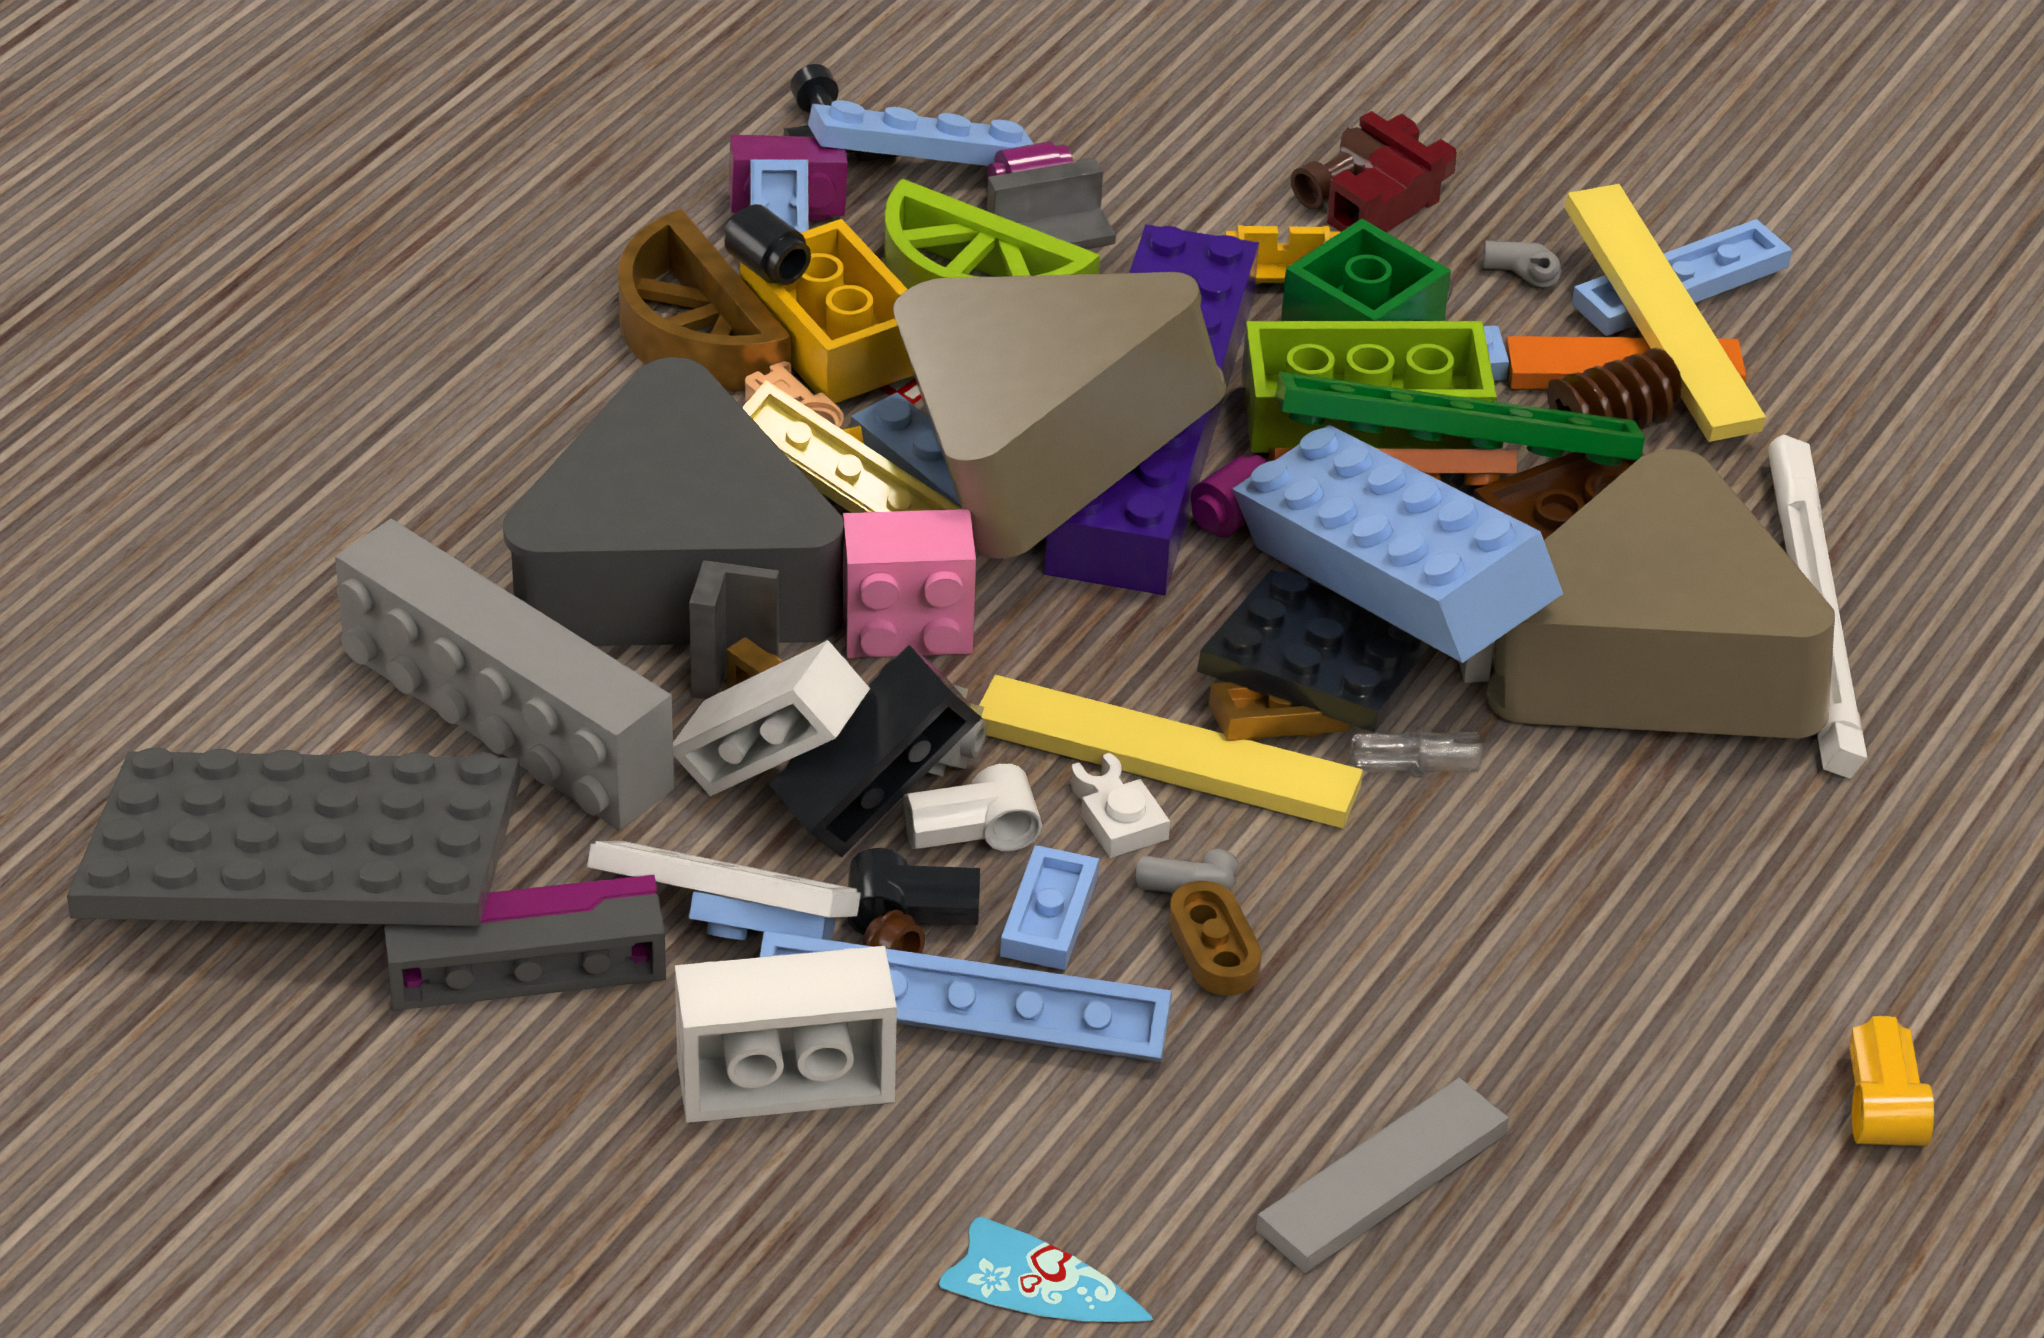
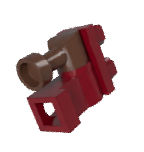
M1370 111L1360 117L1359 126L1361 128L1355 127L1350 129L1347 127L1342 133L1340 153L1324 165L1317 161H1309L1296 168L1291 174V187L1299 202L1309 209H1317L1329 202L1327 223L1338 231L1342 232L1356 223L1350 217L1359 213L1358 221L1364 219L1379 229L1388 232L1418 213L1424 206L1429 208L1439 202L1441 182L1455 173L1457 152L1455 147L1442 139L1428 146L1419 142L1420 131L1416 123L1402 113L1387 121L1373 111Z

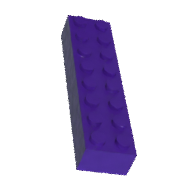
M1145 224L1129 273L1179 272L1187 274L1196 280L1201 293V311L1216 364L1223 372L1227 391L1246 327V321L1248 320L1254 300L1259 242L1240 240L1229 235L1216 236L1185 231L1173 226L1160 227ZM1224 397L1217 405L1046 536L1045 575L1166 596L1192 508L1191 491L1200 482Z

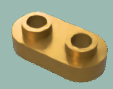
M1194 881L1179 887L1171 898L1169 927L1196 982L1205 990L1218 995H1238L1250 990L1259 979L1262 952L1233 893L1226 887L1210 881Z

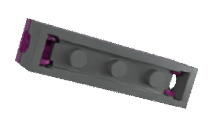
M655 875L490 892L480 926L383 924L393 1011L666 980L665 931Z

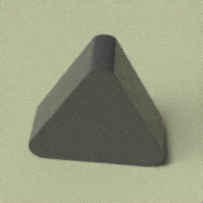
M667 357L651 361L642 366L512 507L503 521L504 542L511 551L514 596L594 646L690 644L689 602L703 560L779 570V643L822 641L834 635L842 625L843 517L702 364L690 359Z

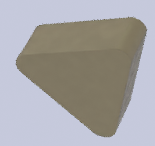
M1179 272L938 278L924 281L909 288L896 300L893 314L924 407L962 509H968L971 513L974 543L980 554L989 558L1002 559L1027 552L1221 401L1226 392V382L1222 370L1216 364L1200 307L1201 293L1198 283L1194 278Z
M1663 449L1642 456L1547 537L1544 542L1563 595L1495 641V673L1488 681L1487 700L1490 708L1497 715L1512 722L1800 739L1820 732L1826 726L1829 719L1835 625L1834 609L1704 457L1687 450Z

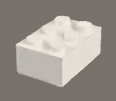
M885 946L675 965L677 1062L686 1123L895 1102L897 1005Z

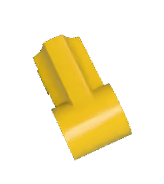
M1872 1016L1867 1023L1852 1028L1849 1040L1855 1080L1852 1098V1131L1856 1144L1927 1147L1931 1142L1933 1134L1934 1100L1931 1086L1926 1083H1920L1911 1030L1901 1026L1896 1017Z

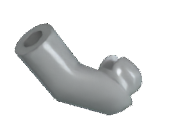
M1485 240L1483 269L1513 271L1532 287L1536 288L1549 287L1560 278L1562 270L1558 257L1539 243Z

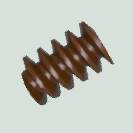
M1656 347L1644 351L1643 354L1637 353L1627 356L1622 361L1615 360L1605 363L1603 367L1596 366L1584 370L1583 373L1577 372L1564 376L1562 380H1551L1548 385L1547 398L1549 409L1634 420L1639 429L1642 430L1648 428L1652 421L1657 424L1669 421L1672 416L1673 402H1677L1681 396L1682 383L1680 371L1674 360L1665 350Z

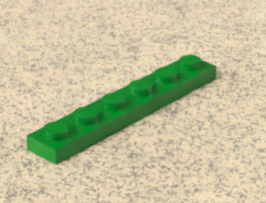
M1279 372L1275 394L1281 411L1289 413L1288 417L1304 424L1321 425L1324 423L1325 418L1348 421V425L1351 428L1369 433H1381L1384 431L1385 426L1408 429L1409 435L1427 441H1441L1444 439V434L1468 437V443L1486 449H1501L1505 442L1527 445L1526 449L1529 452L1545 457H1561L1563 450L1586 453L1585 457L1588 460L1604 465H1620L1622 458L1630 460L1640 459L1645 442V436L1634 420Z

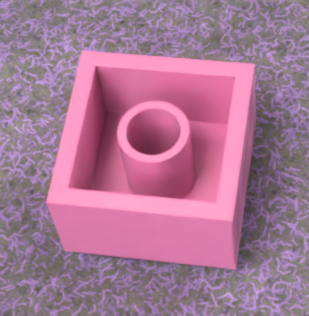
M968 509L843 513V619L847 658L895 657L908 645L912 646L922 656L973 654L976 554L970 511Z

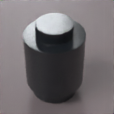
M760 204L750 205L734 214L727 225L724 240L727 252L766 282L789 285L797 281L807 270L811 260V251L806 245L804 236L765 206Z

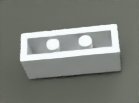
M827 640L704 700L674 740L673 755L709 796L715 795L836 739L870 688Z

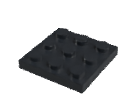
M1271 569L1200 650L1197 672L1246 687L1249 690L1266 696L1271 695L1290 701L1295 706H1305L1321 711L1324 716L1375 733L1439 650L1333 590L1308 582L1300 574L1278 572Z

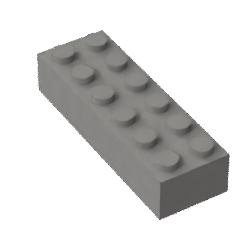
M392 518L335 556L338 583L337 596L340 604L342 625L341 641L344 651L356 663L367 665L390 680L402 693L413 695L436 710L448 723L457 724L482 740L494 753L503 754L508 758H519V765L528 770L537 781L545 785H551L574 800L586 813L593 816L597 815L618 830L623 829L674 790L672 694Z

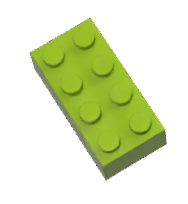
M1246 321L1241 377L1251 453H1269V448H1294L1300 444L1301 439L1305 435L1327 425H1331L1376 449H1486L1468 443V437L1444 434V439L1441 441H1427L1409 435L1408 429L1385 426L1384 431L1381 433H1369L1351 428L1348 425V421L1325 418L1324 423L1321 425L1296 422L1288 417L1289 413L1281 411L1275 396L1279 372L1496 402L1497 395L1483 321Z

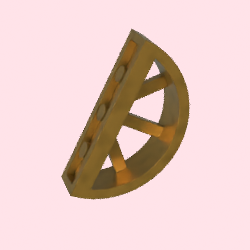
M682 208L649 223L629 241L621 255L618 266L620 328L626 344L644 364L667 357L690 359L702 364L727 391H745V378L748 375L757 371L766 375L770 373L771 365L783 361L791 363V335ZM670 270L682 285L656 281V279ZM643 299L695 309L663 318L653 311ZM715 324L711 334L695 331Z

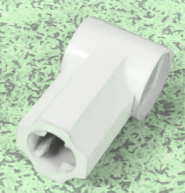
M1013 764L989 766L979 772L969 785L904 795L903 811L911 849L986 839V842L994 849L1015 851L1033 843L1040 835L1042 829L1041 818L1026 773L1019 766Z

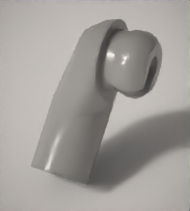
M1223 849L1207 851L1203 856L1202 862L1143 856L1137 865L1136 881L1140 889L1174 893L1182 885L1194 881L1215 882L1231 890L1237 882L1234 874L1238 869V861L1232 853Z

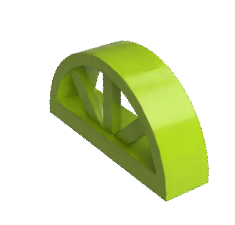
M903 178L896 184L886 203L884 263L907 289L932 279L978 277L968 275L973 269L994 277L1099 274L1100 255ZM917 249H925L952 261L946 267L941 266L925 257Z

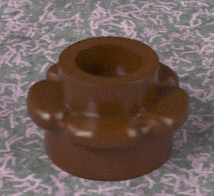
M892 910L884 916L875 918L869 924L863 937V945L872 947L885 946L886 949L922 954L925 945V934L923 929L914 923L912 916L904 914L900 910Z

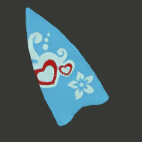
M981 1216L975 1218L970 1225L968 1231L970 1239L968 1254L955 1266L947 1269L939 1282L941 1289L990 1305L1037 1316L1082 1322H1142L1153 1320L1152 1316L1137 1301L1108 1277L1073 1255L1027 1233Z

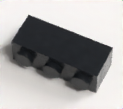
M910 645L895 659L887 663L879 675L868 685L870 690L836 739L792 758L786 768L769 784L807 831L841 857L982 719L979 713L944 674Z

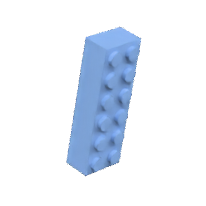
M1331 425L1308 433L1301 439L1299 445L1278 459L1258 466L1252 472L1251 477L1232 488L1256 548L1461 663H1464L1563 595L1541 531Z

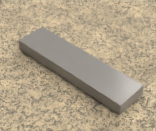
M1459 1077L1260 1212L1257 1216L1256 1231L1306 1274L1506 1135L1509 1117Z

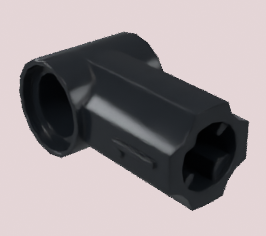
M885 848L864 850L851 860L848 887L857 889V892L861 893L857 916L847 917L849 925L856 932L864 935L867 927L875 918L884 916L892 910H900L904 914L912 916L914 923L978 925L980 868L908 865L901 854Z

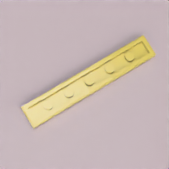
M1620 184L1568 193L1564 207L1648 345L1651 349L1657 347L1665 350L1677 365L1682 383L1680 397L1707 441L1712 442L1762 432L1766 419L1764 412Z
M994 675L979 706L984 707L981 720L986 721L987 736L1102 765V755L1110 753L1120 761L1122 771L1342 829L1345 827L1362 784L1363 770L1246 739L1227 741L1223 733L999 675Z

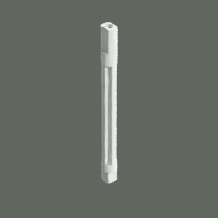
M1781 435L1770 443L1768 455L1786 552L1835 611L1829 719L1826 726L1817 733L1824 770L1851 779L1866 761L1867 753L1849 669L1810 445L1787 435Z

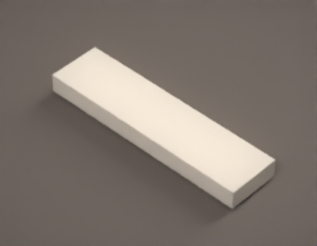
M596 841L595 844L590 845L587 863L589 868L632 877L655 875L656 882L829 918L857 916L861 895L855 888L626 841Z

